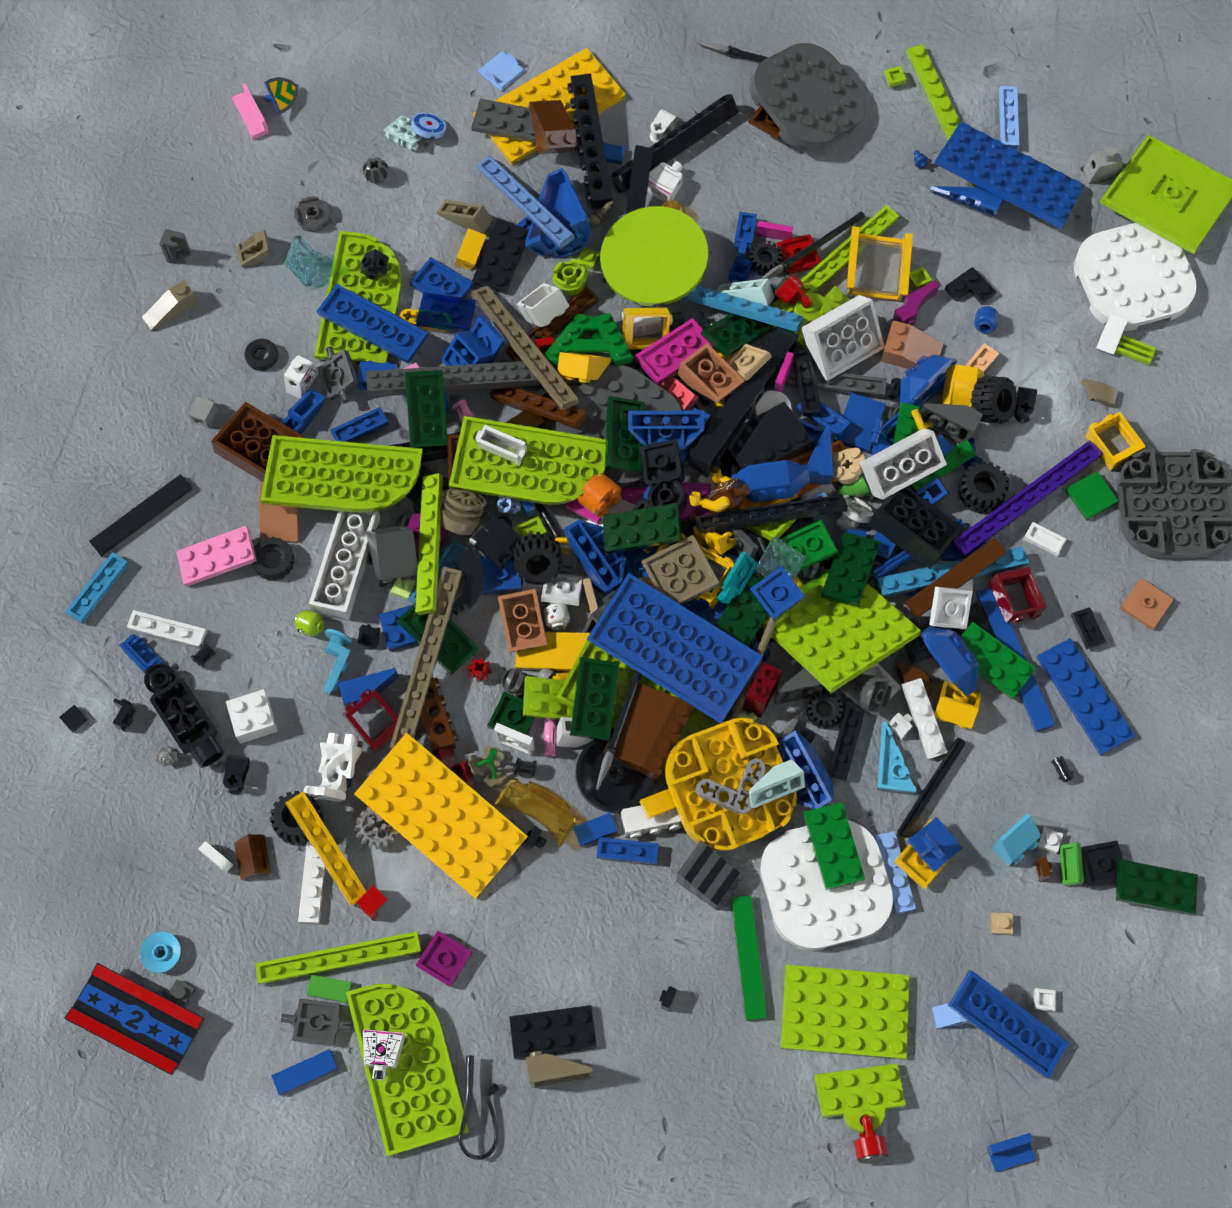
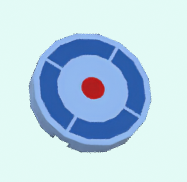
M418 113L413 116L411 121L414 132L424 138L430 139L435 137V139H438L444 135L446 130L445 122L431 113Z

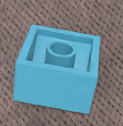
M1027 813L1002 835L992 847L1008 866L1013 862L1018 864L1025 857L1023 853L1026 850L1031 852L1039 845L1037 841L1041 834L1031 815Z

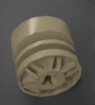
M449 489L444 502L445 507H443L441 513V526L450 532L460 535L474 534L479 527L480 516L486 501L484 497L479 493L467 490Z

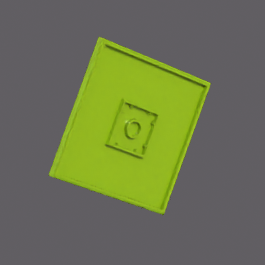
M1147 135L1099 203L1184 250L1195 254L1232 200V179L1160 140Z

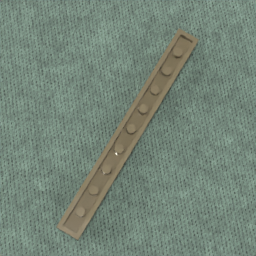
M486 286L473 290V299L561 410L578 405L579 399L491 289Z
M447 567L442 569L437 586L436 612L429 613L390 744V750L394 748L406 732L413 738L415 737L463 574L460 570Z

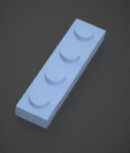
M1000 86V141L1015 149L1019 147L1017 87Z
M895 831L875 835L893 895L892 905L895 915L915 911L916 907L907 874L894 863L901 854Z

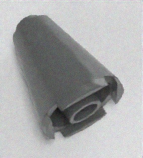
M860 674L838 690L869 714L877 715L880 713L878 710L881 707H886L891 696L892 687L888 684L890 680L885 677Z

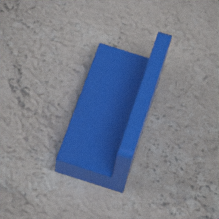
M1030 1133L986 1147L995 1172L1035 1160L1030 1142L1033 1141Z

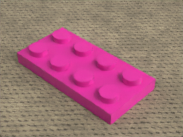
M692 318L636 354L634 359L658 385L677 373L680 363L706 343L712 348L715 347L700 335L703 329Z

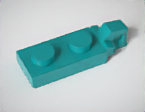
M741 552L721 586L723 590L720 591L717 597L721 603L729 604L732 598L740 595L757 568L758 563L748 553Z

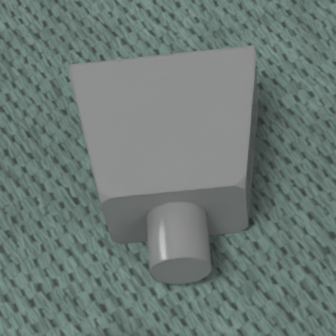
M1109 146L1105 150L1094 152L1083 168L1089 184L1117 178L1122 171L1123 164L1118 149Z

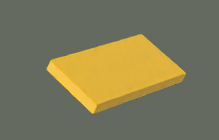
M545 632L547 645L517 651L515 668L518 670H542L546 668L552 671H571L590 633Z

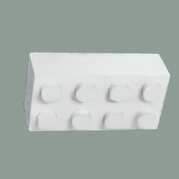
M924 428L860 462L872 495L882 500L947 465L934 431Z

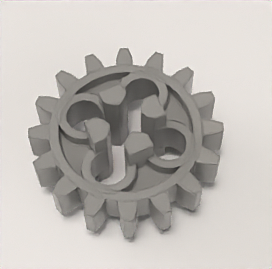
M367 807V813L364 811L360 813L361 818L357 817L356 823L358 825L355 826V831H359L356 836L357 838H363L361 841L362 845L367 842L369 843L368 848L375 845L376 850H378L380 845L387 848V842L391 844L394 842L393 837H397L398 832L391 825L382 824L386 821L376 812ZM370 817H374L376 819L375 828H373L375 821L374 819L370 820ZM379 827H381L379 834H380V836H383V835H384V838H379V837H378V831H379L378 828H379Z

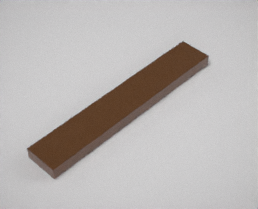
M588 287L584 288L568 301L569 307L565 309L562 315L553 318L551 323L545 327H534L527 333L528 337L532 342L535 339L554 337L567 327L577 313H585L599 302V298ZM511 346L505 350L506 354L514 362L522 361Z
M519 388L493 389L489 393L490 398L575 428H578L588 417L587 411L575 407L561 410L554 400Z
M993 538L907 600L905 605L916 618H919L932 608L935 586L959 589L1003 557L1007 552Z

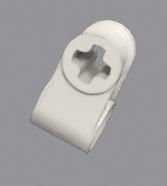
M661 109L655 120L651 123L650 128L652 132L650 140L656 143L674 129L678 117Z

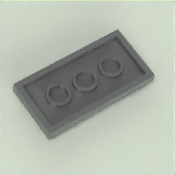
M480 98L471 126L472 131L536 143L530 108Z

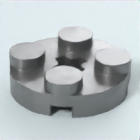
M310 196L299 202L297 208L295 207L294 216L297 224L304 231L318 230L329 224L330 209L326 201ZM310 211L316 213L314 216H309Z

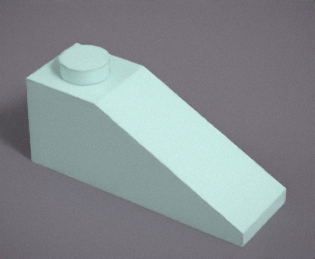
M769 279L720 284L716 290L756 303H762L766 306H769L775 298Z
M792 759L774 766L749 790L750 806L752 809L805 788L804 771Z

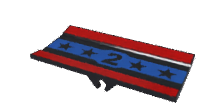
M97 963L79 997L64 1019L173 1075L205 1018Z

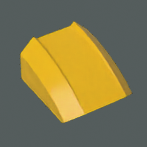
M963 365L947 367L940 404L967 405L971 407V394L974 390V385L977 384L979 379H982L984 372L978 367Z

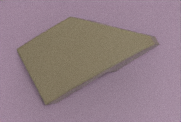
M1089 379L1081 380V385L1085 386L1089 393V400L1094 398L1108 407L1115 405L1118 389Z

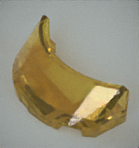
M510 779L503 786L495 802L496 806L517 810L538 821L553 835L561 847L578 823L577 817L569 812L571 807L561 797L549 789L530 781L528 784H524L518 779Z

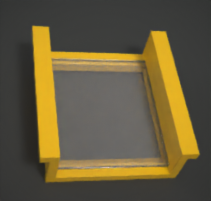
M852 226L846 287L848 289L847 295H861L869 298L901 301L903 296L908 295L913 234L906 233L903 239L859 234L860 227Z

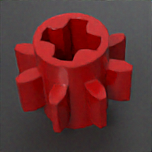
M482 657L477 661L472 659V666L467 667L468 671L472 672L469 675L470 679L475 677L478 683L483 679L487 681V675L492 674V669L488 668L490 662L487 661L485 663Z

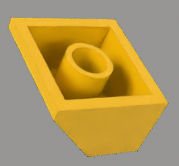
M560 352L557 373L563 375L566 380L579 378V382L590 383V380L599 379L611 363V358L583 353Z
M944 681L934 716L942 722H951L960 728L972 729L979 710L982 693L974 691L966 697L963 691L959 690L954 683Z

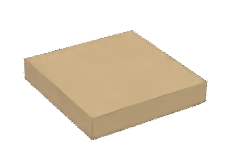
M745 344L727 363L745 381H748L772 356L768 351Z

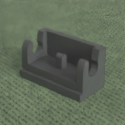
M165 229L159 244L167 263L185 264V260L179 259V256H191L192 253L185 234Z

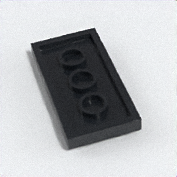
M497 219L472 279L474 285L480 287L488 286L491 290L506 295L525 249V240L529 229Z
M591 1005L509 1016L514 1059L529 1057L530 1053L542 1051L543 1054H556L597 1048Z

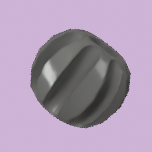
M369 158L364 163L363 175L371 183H381L388 177V165L381 158Z
M823 561L798 572L797 576L809 582L820 578L824 573Z
M515 668L509 669L502 677V687L510 694L522 696L524 695L525 677L529 675Z

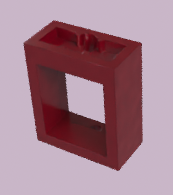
M1030 567L998 573L989 581L1006 623H1019L1026 618L1031 620L1039 618L1041 613L1047 608ZM1021 583L1031 608L1015 612L1004 586Z
M765 662L763 663L746 695L745 711L753 712L757 717L762 718L779 685L781 670Z
M367 689L360 695V700L356 703L352 701L344 708L345 712L342 715L372 751H376L393 737L398 717L376 689L371 691ZM372 698H375L393 720V723L371 740L352 715Z

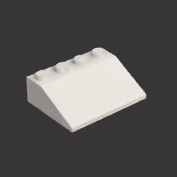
M861 295L802 327L806 345L827 381L885 348L873 300Z

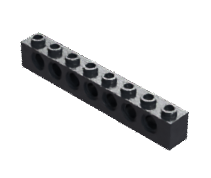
M591 74L570 76V83H567L568 93L572 94V98H570L571 109L575 110L573 123L574 125L577 124L578 128L575 131L577 140H580V145H578L579 156L582 155L583 157L581 169L586 174V176H583L584 186L588 187L589 191L586 192L587 202L591 203V209L602 208L606 203L613 201V194Z

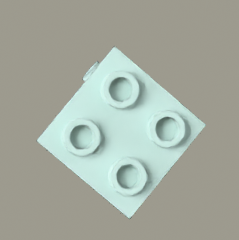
M401 115L383 130L386 132L385 136L388 140L397 144L401 143V146H405L411 151L418 149L419 144H417V141L422 136L414 132L413 126H411L412 120L408 117Z

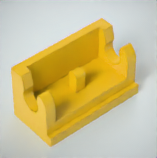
M468 228L454 266L472 270L475 267L487 235Z
M697 526L693 527L696 541L721 555L737 544L736 539L728 538L733 535L731 532H726L723 535L718 532L699 534Z

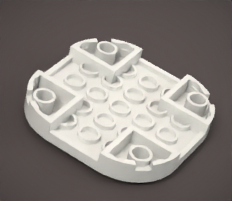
M1137 223L1091 235L1081 244L1074 261L1075 276L1080 278L1090 301L1089 309L1102 324L1107 323L1110 314L1128 320L1124 331L1136 330L1140 325L1166 318L1170 320L1178 318L1188 309L1196 293V279L1182 248Z
M848 820L865 881L825 891L807 826L785 831V834L771 841L763 853L760 864V878L769 903L773 924L779 935L786 942L788 941L799 949L819 951L826 947L858 939H866L877 933L890 915L893 895L878 844L868 830L855 822Z

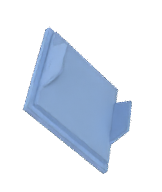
M501 51L480 68L478 72L502 92L524 74L526 70L518 64L511 54Z

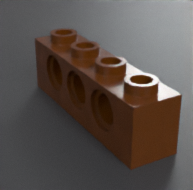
M432 676L428 693L431 692L434 695L432 698H426L421 717L435 756L438 749H456L455 742L458 741L455 730L451 731L449 724H452L449 712L445 713L443 707L447 705L444 696H439L437 689L441 687L438 678H433ZM433 710L440 711L437 716L430 715ZM438 728L446 729L442 734L436 733Z

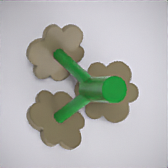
M490 746L485 747L481 758L474 754L470 756L468 764L474 775L483 776L486 767L491 768V773H488L484 779V783H487L489 787L499 786L507 779L506 774H502L500 771L496 772L495 767H498L500 761L504 759V754L499 751L497 746L493 748Z

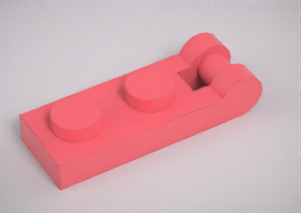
M674 375L658 385L669 392L685 411L691 410L699 398Z

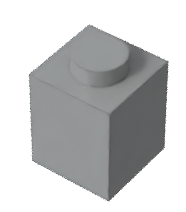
M197 396L188 415L192 423L209 428L218 409L211 398Z

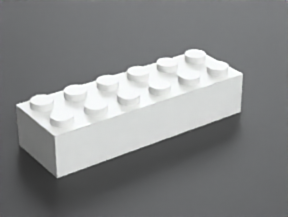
M338 511L310 598L309 605L312 611L346 620L350 619L370 551L366 531L376 530L381 519L379 511L368 513Z

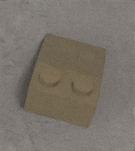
M542 1051L532 1052L529 1057H526L531 1088L593 1077L592 1067L547 1053L543 1054Z

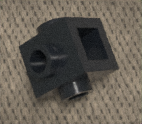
M376 249L365 253L361 261L360 273L367 276L370 280L384 277L388 270L389 257Z

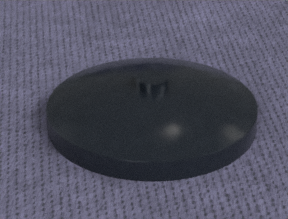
M594 739L583 749L576 764L575 778L581 795L595 808L609 813H621L623 809L641 805L640 800L648 797L653 788L654 779L613 758L612 764L599 789H596L602 760L605 756L603 751L609 741Z

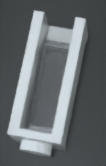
M484 425L483 429L479 430L476 435L478 448L510 460L520 466L528 451L526 442L487 425Z

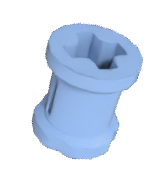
M501 497L497 502V508L502 513L516 515L521 510V503L516 499Z

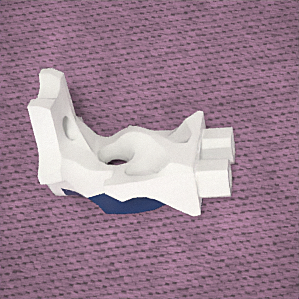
M329 733L327 743L320 742L322 758L318 772L322 773V784L319 786H305V794L313 798L344 802L346 790L352 784L356 761L362 752V748L357 747L358 736L345 734L344 744H340L342 735ZM338 773V779L332 782V776Z

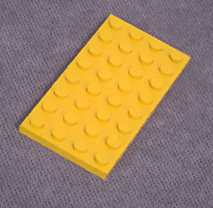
M585 48L495 101L530 108V101L561 100L574 128H576L577 124L574 125L573 123L575 110L571 109L570 105L572 94L568 93L567 83H570V76L591 74L598 114L624 100L626 94L588 48ZM487 134L511 165L537 151L536 143Z
M407 732L354 793L475 899L528 838L522 830Z

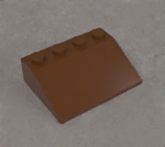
M245 402L213 438L211 443L214 453L264 482L272 436L305 437Z
M639 683L619 739L617 753L613 758L657 780L694 706L675 696Z

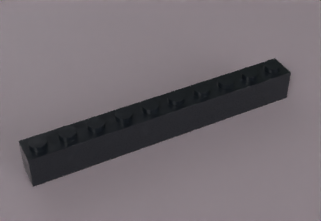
M778 327L776 332L773 331L771 333L769 342L764 344L761 349L770 352L772 357L748 381H745L736 388L732 395L726 397L723 408L717 410L715 419L708 423L706 432L699 436L695 448L692 447L687 455L689 458L688 466L707 476L709 475L778 375L787 352L792 353V350H795L797 347L799 335L781 327Z

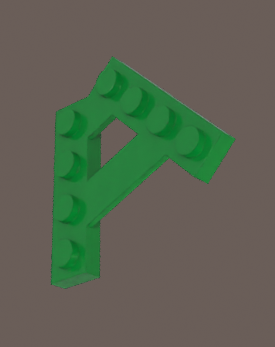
M577 313L544 354L548 362L557 367L560 352H608L615 367L633 362L632 355L611 313L596 317ZM588 330H598L601 339H582V337Z
M907 403L900 404L893 444L919 431L911 413L915 409L919 410V406ZM965 440L955 446L944 457L946 466L909 486L914 492H917L934 479L942 478L977 456V453L968 440Z

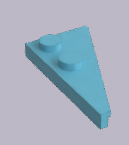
M883 721L881 726L877 790L915 794L916 787L911 781L910 773L904 764L899 747L896 746L893 739V733L887 722Z

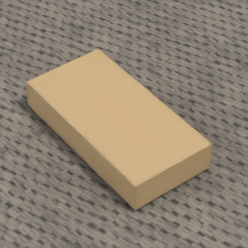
M586 578L583 579V588L591 614L598 607L591 580Z

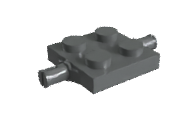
M329 346L325 348L328 359L323 365L318 367L327 398L334 400L341 396L342 403L346 404L350 402L347 391L358 383L357 375L349 351L342 350L338 354H334L333 347Z
M299 998L298 1009L294 1015L283 1013L281 1015V1023H293L292 1041L334 1046L339 1029L350 1031L352 1029V1022L340 1021V1003Z

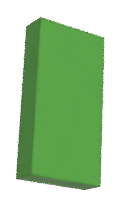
M1075 842L1060 845L1062 884L1064 886L1084 883L1081 843Z
M311 974L307 996L348 1004L346 992L351 991L352 982Z

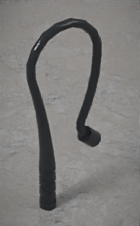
M467 1055L465 1105L458 1143L467 1157L474 1160H483L489 1157L498 1145V1124L490 1096L494 1095L499 1090V1087L493 1083L488 1088L486 1102L494 1127V1143L492 1148L483 1155L471 1154L463 1144V1132L469 1113L474 1080V1056Z

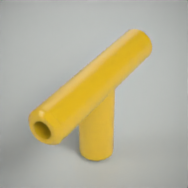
M918 409L911 411L919 431L923 428H932L931 421L923 422Z

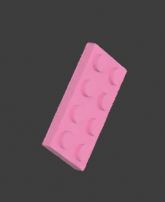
M247 526L177 551L183 584L186 587L257 561L250 530Z

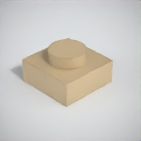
M992 912L991 934L1012 935L1013 913Z

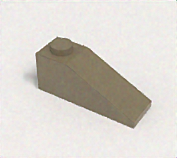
M445 200L436 212L439 216L465 229L469 228L480 233H484L493 221L483 205Z
M183 280L168 289L142 318L150 330L154 331L195 306L198 302L193 291Z

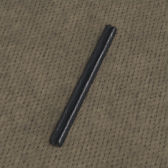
M957 738L899 827L897 833L902 837H907L964 748L966 742L963 739Z

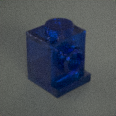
M736 256L729 272L728 280L731 283L748 281L753 271L754 261Z

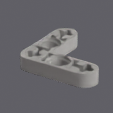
M753 759L748 762L737 791L709 779H703L696 785V794L700 798L734 813L745 814L752 807L750 806L749 792L744 789V783L749 781L754 786L763 777L765 764L760 759ZM758 765L757 769L760 771H757L754 777H747V775L751 776L754 769L751 766ZM706 784L708 785L707 789L710 791H714L716 788L717 791L714 794V798L712 797V792L708 791L706 793H703V789L701 787H703ZM720 792L728 794L729 799L727 802H722L719 799ZM744 796H748L744 801V805L747 807L740 809L738 802H741Z

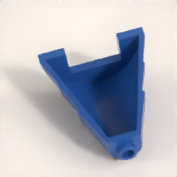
M561 168L547 175L538 200L574 234L575 239L560 249L532 222L525 240V247L539 256H544L545 254L552 255V258H563L574 255L588 244L591 235L590 220L578 197L577 189L567 172Z

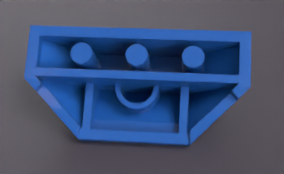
M939 355L921 357L917 360V365L906 370V375L901 379L900 404H913L946 373L947 367L955 365L958 361L955 358Z
M704 410L628 411V430L643 446L677 439L679 449H686L704 430Z
M788 460L748 465L737 474L732 475V479L738 478L742 484L746 483L749 486L750 493L745 498L754 503L792 498L810 482L807 465H800Z
M579 519L563 529L571 551L596 586L606 593L622 583L626 558L622 552L610 554L605 552L604 527Z
M930 626L923 630L920 636L924 640L925 645L954 685L963 691L966 697L974 692L977 687L979 663L974 653L965 646L962 637L954 631Z
M797 730L779 741V753L782 761L786 762L792 759L804 771L805 788L796 791V803L816 809L834 800L833 782L815 748Z

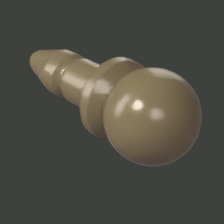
M614 201L606 203L599 212L595 210L594 214L588 216L591 228H597L600 225L601 220H604L603 216L612 208Z

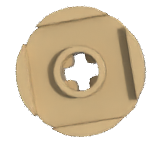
M849 448L841 452H835L832 456L834 479L842 484H850L860 479L859 475L863 472L860 462L866 459L860 449Z

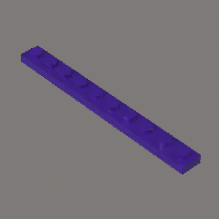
M1089 440L953 540L951 545L965 558L1099 459L1103 452Z

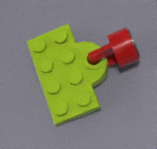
M790 273L774 290V294L785 304L789 302L794 307L793 313L804 316L802 325L797 332L794 331L793 333L799 335L797 345L801 349H808L803 337L802 327L848 302L850 299L836 286L825 297L812 292L805 294L801 289L804 283L793 273Z
M898 1063L815 1074L814 1078L821 1117L843 1116L848 1128L859 1133L860 1139L854 1141L857 1161L861 1164H870L886 1160L889 1154L885 1136H876L875 1131L881 1127L885 1117V1110L906 1106Z

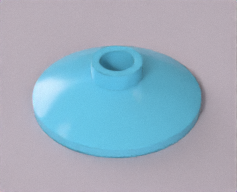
M168 932L153 933L143 941L140 947V960L143 966L151 972L163 973L169 971L180 959V943L175 936ZM165 950V955L159 957V952Z

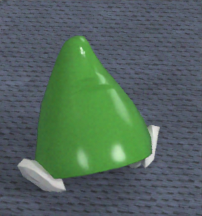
M863 472L859 475L860 479L850 484H842L835 492L836 495L842 494L849 495L850 497L869 496L870 500L874 497Z

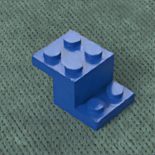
M479 316L471 330L456 333L441 361L446 366L493 363L505 344L506 339L484 316Z

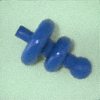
M915 150L913 153L915 156V166L917 168H924L928 164L929 159L923 153H920L919 150Z

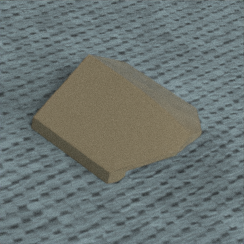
M265 230L255 233L242 244L237 245L241 267L264 263L270 252Z

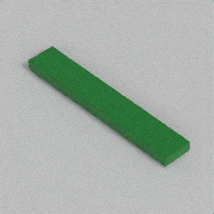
M752 896L731 897L745 1020L766 1019Z

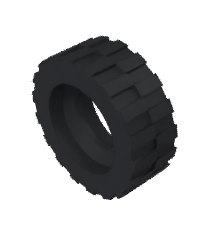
M267 537L262 541L260 540L254 546L257 561L252 563L261 578H265L268 581H277L278 579L285 578L293 570V564H295L293 551L290 545L283 541L282 538ZM273 550L280 552L282 561L278 566L268 567L265 565L263 559L267 552Z

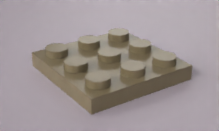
M693 535L641 561L655 589L680 605L720 586L718 579Z

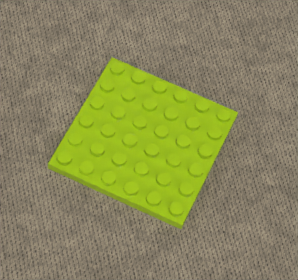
M829 569L820 578L811 580L799 588L804 594L805 599L778 618L771 637L829 692L833 693L920 636L921 630L868 583L859 607L821 598ZM770 615L767 616L766 620L761 626L764 630L766 629V626L770 619Z

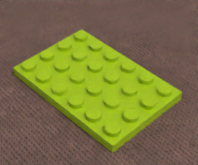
M786 964L781 1049L906 1060L909 975Z

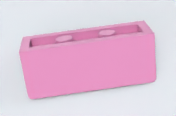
M244 83L242 84L244 92L233 96L232 100L251 137L255 140L269 134L263 115L247 85Z

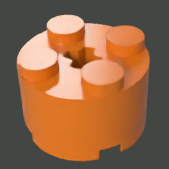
M600 473L601 476L596 474L585 484L582 489L584 494L583 496L579 495L578 502L596 517L600 516L603 518V515H608L609 509L613 505H617L621 501L622 496L620 495L621 487L604 473Z

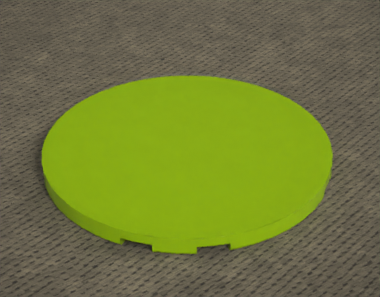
M663 206L645 207L623 216L606 234L600 253L602 272L611 289L623 299L643 306L667 305L687 296L702 280L709 258L707 240L699 225L685 213Z

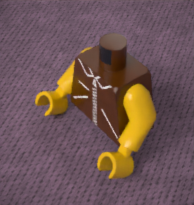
M714 468V473L710 472L713 483H718L704 500L701 499L699 492H692L689 500L692 506L702 505L709 514L722 513L738 506L745 496L750 493V488L746 483L742 484L738 478L723 477L721 469Z

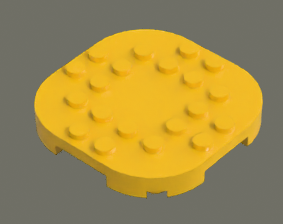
M749 718L732 719L685 737L671 750L665 768L666 782L683 827L690 838L697 844L703 841L714 851L731 850L762 838L780 826L784 827L791 819L790 816L793 808L796 807V791L753 809L751 808L750 811L742 815L700 798L695 791L696 785L703 779H709L737 791L745 767L753 759L763 761L765 764L764 775L774 766L783 763L776 746L779 743L774 734L765 725H761ZM758 765L751 766L754 769L751 776L747 775V777H754V774L760 771L757 769ZM747 781L744 783V789L749 792L753 784ZM706 784L703 787H701L703 789V793L710 791L707 789L708 785ZM715 788L714 791H710V792L713 793V795H712L713 798H714L715 792L717 791L716 788ZM726 792L719 793V799L722 802H727L729 799ZM744 796L743 800L738 802L740 809L747 807L744 805V801L748 796Z

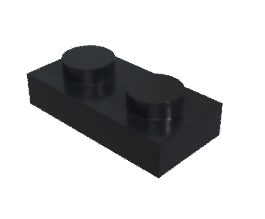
M1090 607L1071 614L1086 649L1102 645L1106 642Z

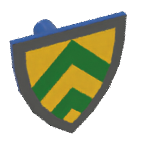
M275 77L264 82L269 93L265 95V101L273 102L278 115L289 110L296 100L299 85L283 77Z

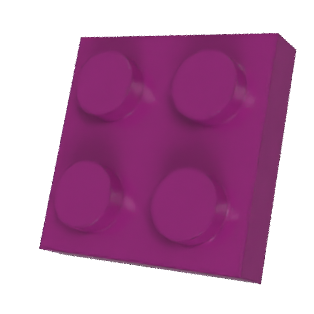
M437 931L416 963V967L451 988L473 952L442 932Z

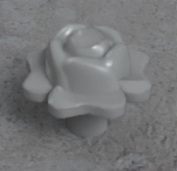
M169 746L160 747L159 751H155V761L160 762L164 766L173 765L174 762L178 761V752Z

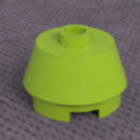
M571 259V261L564 263L561 261L554 267L552 280L562 293L576 295L584 289L588 271L583 263L577 259Z

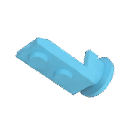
M327 629L324 633L329 638L324 652L337 657L325 683V694L327 695L332 690H337L338 683H340L337 680L339 674H344L348 665L345 661L350 650L343 647V645L349 646L352 643L349 636L334 629Z

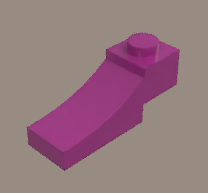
M934 280L907 295L904 305L894 311L893 320L913 326L916 322L918 310L929 299L937 295L940 286L937 281Z

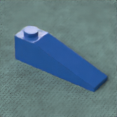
M931 186L930 188L931 193L997 217L1004 200L978 187Z

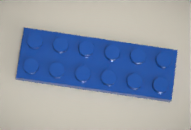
M338 284L335 285L317 309L319 316L409 364L428 337V333Z
M1071 638L1036 657L1100 756L1135 737Z
M969 970L948 1004V1007L1044 1078H1050L1069 1045V1042L973 971Z

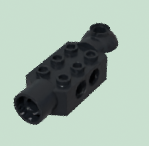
M156 664L149 668L144 676V684L153 693L150 702L184 754L191 753L200 768H205L218 761L224 754L215 739L218 731L185 680L176 679L175 671L166 664ZM165 677L163 683L157 684L159 678Z

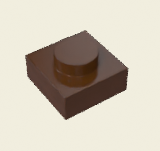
M1039 857L1035 862L1039 882L1047 881L1051 874H1053L1052 864L1048 862L1047 857Z

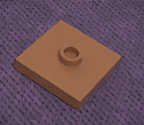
M1140 578L1119 609L1153 630L1174 599Z

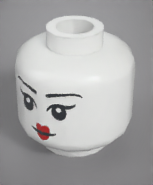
M549 603V606L544 609L543 613L547 627L553 631H560L567 627L566 625L570 622L568 607L565 604Z

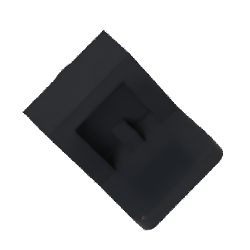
M114 698L113 703L120 708V711L115 717L113 724L117 729L124 732L132 724L136 711L128 700L122 698L120 701Z

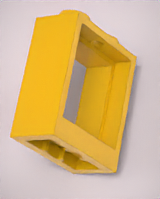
M624 308L622 337L628 349H645L661 339L633 338L634 317H662L661 338L671 332L669 331V325H672L673 318L667 308Z
M1121 412L1114 415L1113 413L1109 414L1100 423L1094 422L1088 427L1089 430L1085 436L1088 441L1090 440L1103 452L1101 459L1110 471L1125 464L1135 453L1144 450L1146 447ZM1113 426L1117 428L1130 446L1114 456L1098 436V434Z

